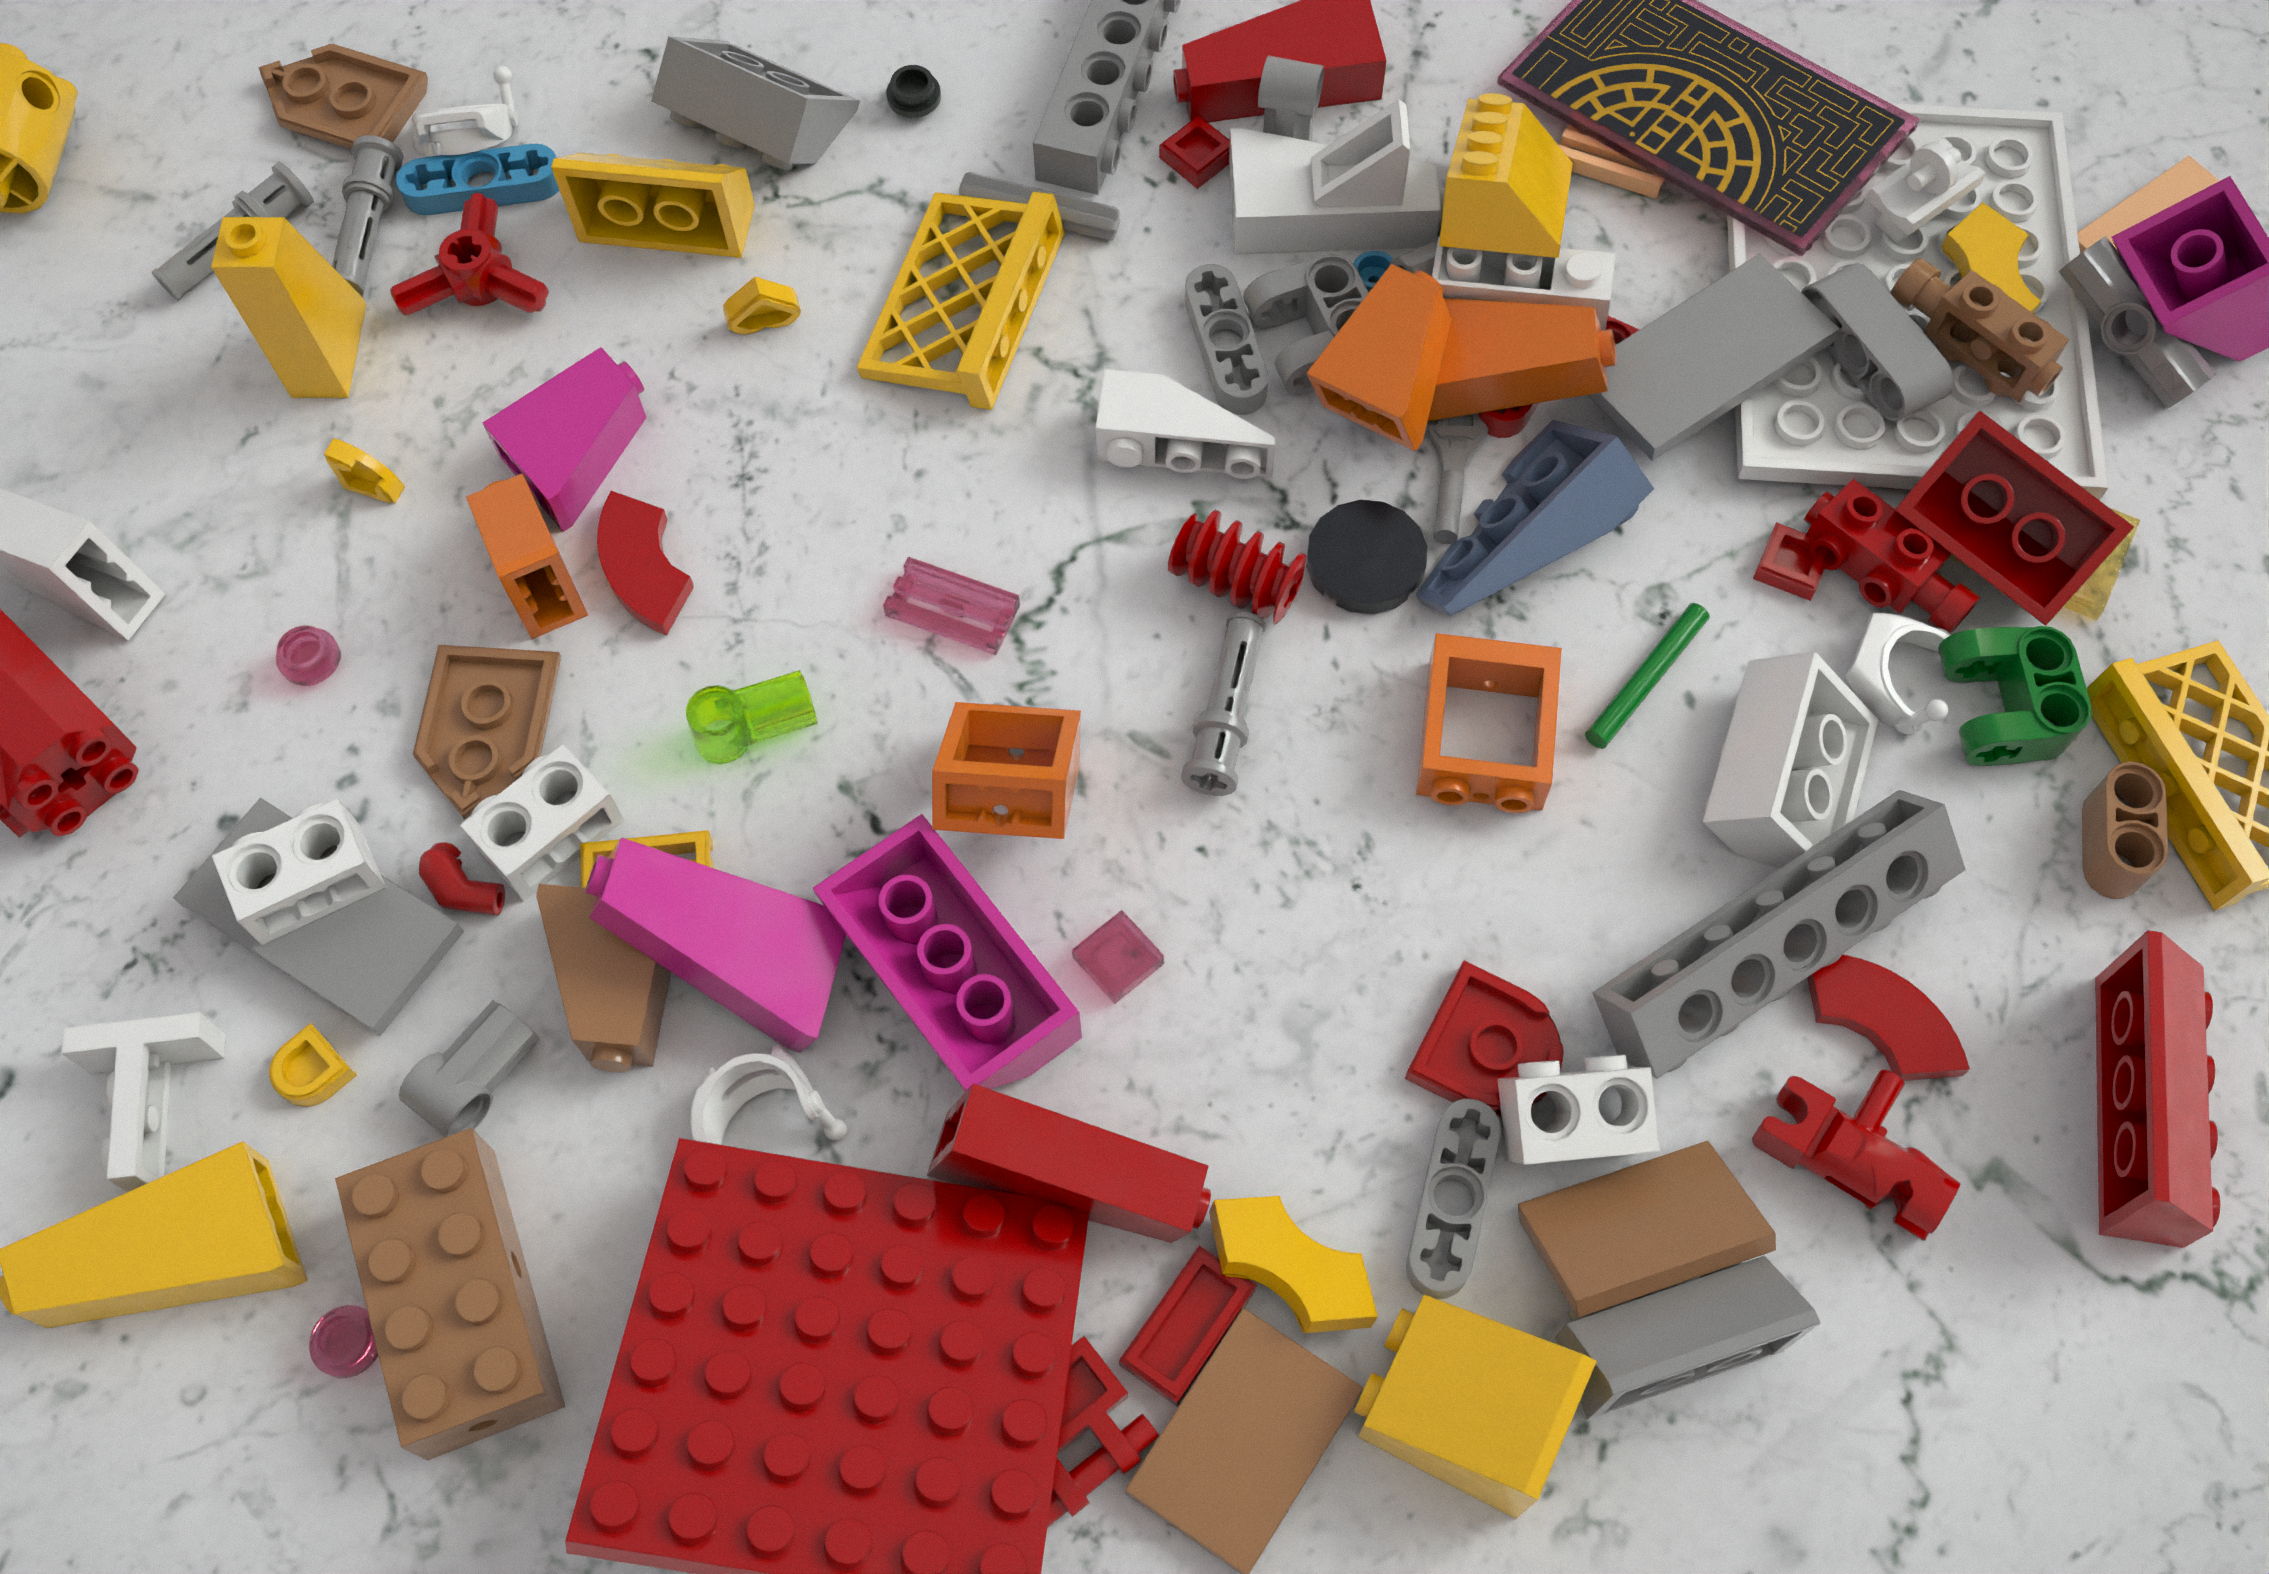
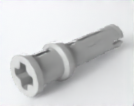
M370 135L358 137L353 142L351 154L355 162L352 174L344 179L342 185V194L347 205L332 267L361 296L364 294L367 271L374 249L380 217L382 213H385L393 205L395 194L391 184L394 172H397L402 167L404 157L401 149L393 142Z
M277 162L271 167L273 174L249 193L241 191L234 196L235 200L232 202L234 209L224 217L285 218L300 205L305 208L309 207L314 203V200L299 178L283 163ZM222 218L201 235L197 236L162 266L152 271V275L159 284L177 301L182 298V295L213 272L211 265Z
M1234 612L1229 615L1206 711H1203L1194 720L1193 734L1197 739L1191 761L1183 765L1181 779L1185 785L1203 794L1225 796L1232 794L1237 788L1238 775L1234 771L1239 748L1247 744L1249 729L1243 717L1253 681L1262 635L1266 628V623L1262 618L1249 612ZM1237 659H1238L1239 662H1238V666H1237V670H1236V674H1235V678H1234V682H1233V687H1231V682H1232V678H1233V674H1234V670H1235V665H1236V661H1237Z

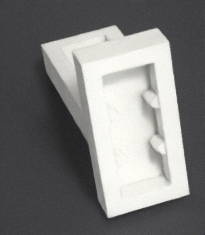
M201 1012L65 1027L63 1029L62 1054L90 1074L110 1072L106 1081V1096L112 1109L110 1136H107L102 1143L101 1162L107 1175V1180L127 1192L164 1176L171 1065L225 1058L226 1033Z

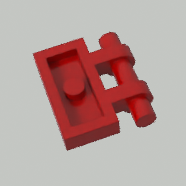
M1085 1336L1081 1337L1071 1347L1057 1455L1088 1430L1092 1432L1101 1447L1070 1472L1066 1470L1058 1458L1056 1459L1047 1528L1066 1512L1072 1517L1090 1503L1086 1497L1118 1470L1125 1475L1141 1462L1138 1454L1159 1437L1153 1425L1143 1414H1140L1121 1431L1108 1414L1128 1398V1392Z

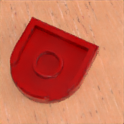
M1463 960L1407 1070L1405 1079L1452 1103L1461 1099L1479 1100L1491 1107L1497 1117H1501L1498 1079L1519 1077L1518 1064L1559 1061L1561 1069L1564 1055L1563 1044L1561 1043L1557 1027L1549 1015L1550 1011L1540 999L1530 992ZM1547 1093L1539 1094L1534 1099L1531 1108L1539 1103Z

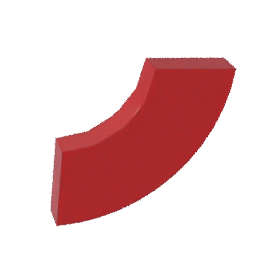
M610 491L600 515L597 531L598 554L602 569L615 596L624 608L644 625L667 636L694 588L693 582L689 575L672 566L663 553L662 537L668 522L664 509Z
M1842 954L1833 964L1822 967L1807 977L1816 1023L1844 1026L1866 1037L1886 1057L1891 1071L1900 1076L1904 1081L1962 1077L1970 1070L1965 1051L1947 1018L1922 991L1895 972L1873 962Z

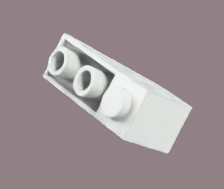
M1438 237L1432 277L1443 288V295L1452 299L1595 307L1601 330L1606 329L1616 253L1560 248L1559 258L1443 247L1439 246L1440 237Z
M1104 369L1095 428L1097 461L1111 462L1116 466L1127 468L1137 465L1170 468L1180 473H1192L1195 471L1225 473L1240 479L1253 477L1272 478L1275 449L1274 436L1164 374Z

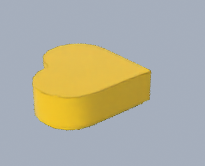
M756 276L723 304L727 327L737 334H752L765 327L779 328L795 322L801 313L798 297L794 289Z

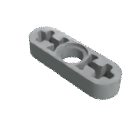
M1201 265L1192 270L1187 276L1185 283V306L1215 397L1222 408L1233 414L1246 415L1260 409L1266 401L1268 371L1237 281L1233 273L1221 265ZM1212 289L1215 295H1219V310L1212 312V303L1207 292H1202L1203 290ZM1220 330H1231L1239 334L1242 340L1236 346L1224 348L1214 344L1210 338ZM1240 365L1243 382L1246 386H1251V389L1241 390L1238 384L1233 383L1234 367Z
M1461 1099L1453 1102L1444 1110L1440 1118L1408 1252L1406 1271L1409 1281L1419 1293L1435 1299L1449 1298L1463 1288L1471 1274L1501 1135V1125L1496 1113L1491 1107L1479 1100ZM1464 1119H1471L1476 1122V1133L1486 1136V1139H1476L1469 1153L1467 1165L1454 1163L1459 1149L1460 1134L1450 1130V1127L1460 1128ZM1441 1157H1443L1451 1163L1442 1164L1440 1162ZM1471 1167H1480L1481 1174L1472 1169ZM1448 1180L1463 1183L1472 1194V1209L1459 1216L1443 1212L1435 1201V1188L1440 1183ZM1426 1222H1429L1438 1229L1427 1230ZM1440 1230L1454 1233L1450 1241L1447 1261L1454 1266H1458V1272L1448 1271L1443 1281L1431 1278V1266L1420 1262L1421 1257L1428 1258L1434 1253L1438 1244ZM1466 1232L1467 1239L1465 1240L1455 1233Z

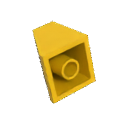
M1423 1295L1415 1314L1401 1308L1384 1345L1385 1348L1396 1353L1387 1375L1383 1378L1373 1372L1371 1373L1353 1411L1366 1418L1358 1437L1516 1519L1539 1499L1597 1361L1582 1353Z

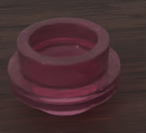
M304 625L290 629L281 637L277 645L276 664L279 671L289 682L300 686L315 685L329 678L337 669L341 658L340 647L334 637L329 632L313 626Z
M355 1305L340 1306L330 1310L316 1322L309 1340V1352L313 1363L319 1370L332 1377L350 1378L363 1373L376 1361L378 1352L366 1309Z

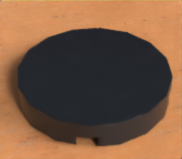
M1356 500L1337 505L1320 517L1309 535L1306 567L1313 586L1323 597L1325 592L1329 598L1336 600V606L1349 612L1376 614L1397 608L1408 600L1409 594L1414 592L1416 588L1418 589L1425 575L1428 546L1420 526L1405 511L1381 501Z

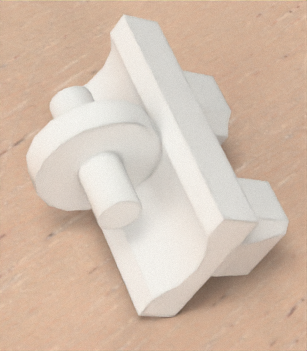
M1943 138L1937 143H1929L1916 150L1911 156L1910 162L1872 187L1866 200L1879 210L1875 219V225L1893 241L1901 242L1925 223L1981 185L1986 172L1980 167L1972 166L1962 161L1959 150Z

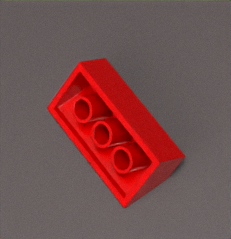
M2147 930L2095 977L2099 1235L2185 1248L2213 1232V1227L2219 1218L2221 1206L2219 1192L2215 1187H2212L2211 1159L2217 1149L2218 1131L2215 1122L2209 1120L2208 1094L2212 1090L2215 1080V1062L2212 1056L2207 1055L2206 1029L2212 1019L2213 1000L2211 994L2205 992L2204 967L2164 933Z

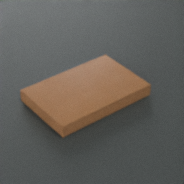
M1708 1140L1518 1204L1519 1221L1577 1318L1776 1251L1775 1231Z
M1243 1307L1126 1487L1125 1494L1239 1574H1250L1364 1387Z

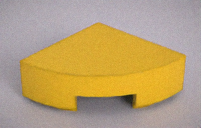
M333 438L324 453L326 461L344 489L387 503L396 504L405 488L399 478L385 465L351 444Z

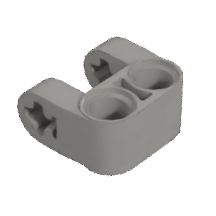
M1334 254L1323 255L1314 260L1266 273L1251 282L1244 291L1243 299L1255 325L1260 328H1272L1306 317L1314 333L1312 336L1289 344L1276 357L1274 364L1286 391L1291 394L1301 395L1315 391L1306 374L1369 293L1354 264L1343 256Z

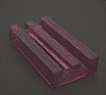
M908 557L903 565V576H898L893 585L894 593L892 597L887 596L883 604L885 616L997 655L1020 607L1019 595ZM911 597L942 608V611L960 618L965 616L994 628L990 632L908 603L907 600Z

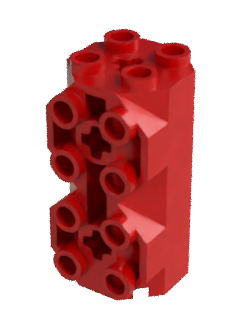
M0 609V820L19 838L29 830L33 833L49 829L55 836L68 835L79 829L89 815L116 793L126 790L135 782L139 770L132 760L137 747Z

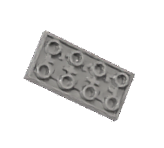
M1759 253L1615 345L1616 366L1606 367L1608 392L1590 394L1588 396L1653 461L1835 342L1840 328Z
M260 797L173 898L181 906L378 1036H381L464 933V930L451 918L381 875L386 888L261 945L237 922L212 855L232 847L236 840L247 834L264 832L293 819ZM336 845L329 847L322 853L320 859L329 857L338 847ZM276 873L265 877L257 889L269 884Z

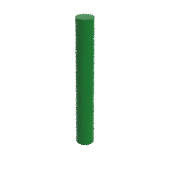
M1690 603L1585 732L1586 739L1592 745L1600 749L1607 747L1706 624L1710 615L1703 606L1697 603Z

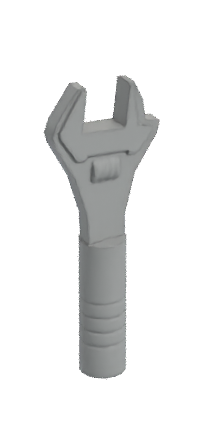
M1478 413L1471 416L1472 426L1449 425V418L1440 419L1437 425L1428 426V436L1439 451L1443 468L1440 477L1434 539L1442 544H1451L1458 539L1464 470L1473 452L1488 434L1489 428L1480 419Z

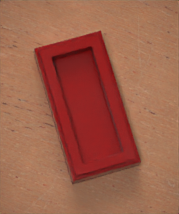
M1199 1245L1119 1360V1365L1175 1406H1178L1243 1307L1245 1308L1256 1292L1257 1285L1246 1278L1228 1277L1222 1274L1219 1258Z

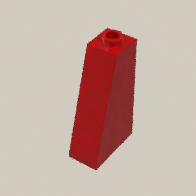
M1300 0L1183 44L1182 69L1173 70L1176 102H1186L1190 121L1199 115L1209 123L1264 115L1265 108L1258 107V95L1262 72L1268 55L1324 66V78L1318 108L1382 99L1387 60L1370 0Z
M974 1083L947 1112L927 1173L929 1177L952 1184L1024 1195L1087 1213L1089 1214L1088 1221L1173 1243L1191 1233L1192 1228L1198 1229L1201 1226L1211 1198V1190L1203 1187L1209 1167L1206 1164Z

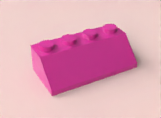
M920 814L813 887L815 895L965 1092L973 1083L988 1089H994L1027 1078L1082 1039L1080 1012L939 834L932 830V825L923 814Z

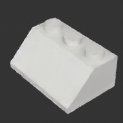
M1815 651L1748 661L1741 688L1736 696V706L1727 738L1721 749V759L1711 794L1705 806L1703 823L1736 855L1777 868L1783 867L1854 819L1879 720Z

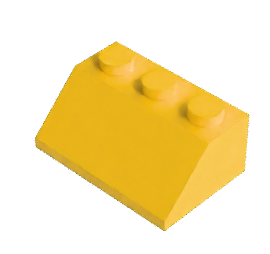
M583 152L553 159L551 169L579 242L742 258L755 207L746 168L731 167L725 164L709 165L677 162L671 159L656 160L625 157L617 154L604 155Z

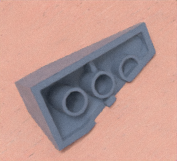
M1552 420L1509 463L1502 473L1508 484L1495 502L1492 499L1482 501L1474 512V516L1479 521L1478 526L1470 536L1463 537L1451 544L1416 593V597L1422 604L1452 616L1613 531L1618 525L1627 522L1635 515L1639 504L1654 490V487L1618 436Z

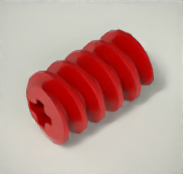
M1215 509L1203 522L1198 520L1196 513L1191 515L1183 524L1175 539L1168 560V571L1175 576H1181L1188 572L1189 582L1197 587L1204 586L1209 582L1210 593L1218 598L1230 593L1231 603L1240 609L1247 607L1252 602V614L1262 619L1268 618L1274 612V625L1279 623L1289 610L1302 584L1307 556L1300 552L1286 565L1282 563L1285 544L1278 542L1267 554L1261 552L1264 539L1263 533L1257 531L1244 544L1240 542L1242 522L1236 520L1223 533L1219 531L1222 517L1220 511Z

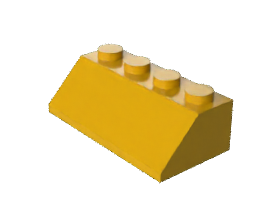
M1498 93L1482 94L1478 99L1468 98L1446 176L1439 246L1559 258L1573 162L1524 103L1512 102L1511 97Z

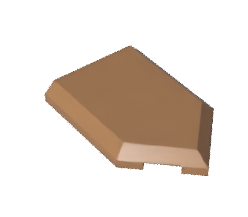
M328 44L311 50L312 57L282 66L279 60L258 67L280 127L352 149L353 142L358 137L365 135L378 136L394 142L425 96L428 83L426 72L336 44Z
M438 645L413 756L464 820L472 814L474 808L481 801L501 793L522 776L526 767L533 760L541 756L561 661V654L559 652Z

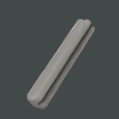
M974 172L965 173L960 183L959 195L1024 204H1028L1032 192L1054 194L1064 230L1109 241L1114 239L1119 228L1120 210L1113 206Z

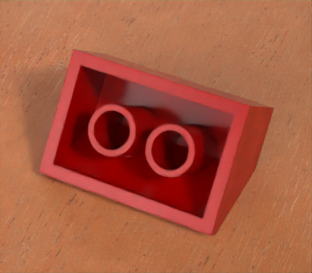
M1982 411L1977 412L1895 508L1897 513L1926 533L1931 539L2045 626L2134 528L2132 524Z

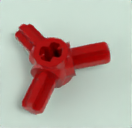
M482 193L472 194L471 199L464 202L460 230L447 236L440 245L439 254L434 256L438 266L394 285L390 289L397 308L403 315L408 316L452 295L455 296L458 303L464 302L471 306H483L500 299L527 313L541 312L546 306L545 300L549 291L544 283L513 269L509 257L502 254L501 243L495 238L498 205L494 199L485 198Z

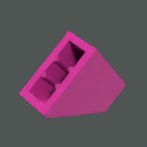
M600 347L483 422L498 456L515 476L523 473L535 500L562 532L574 525L647 418L639 398V394L644 391V387L637 374L627 362L623 361L617 365L605 350Z

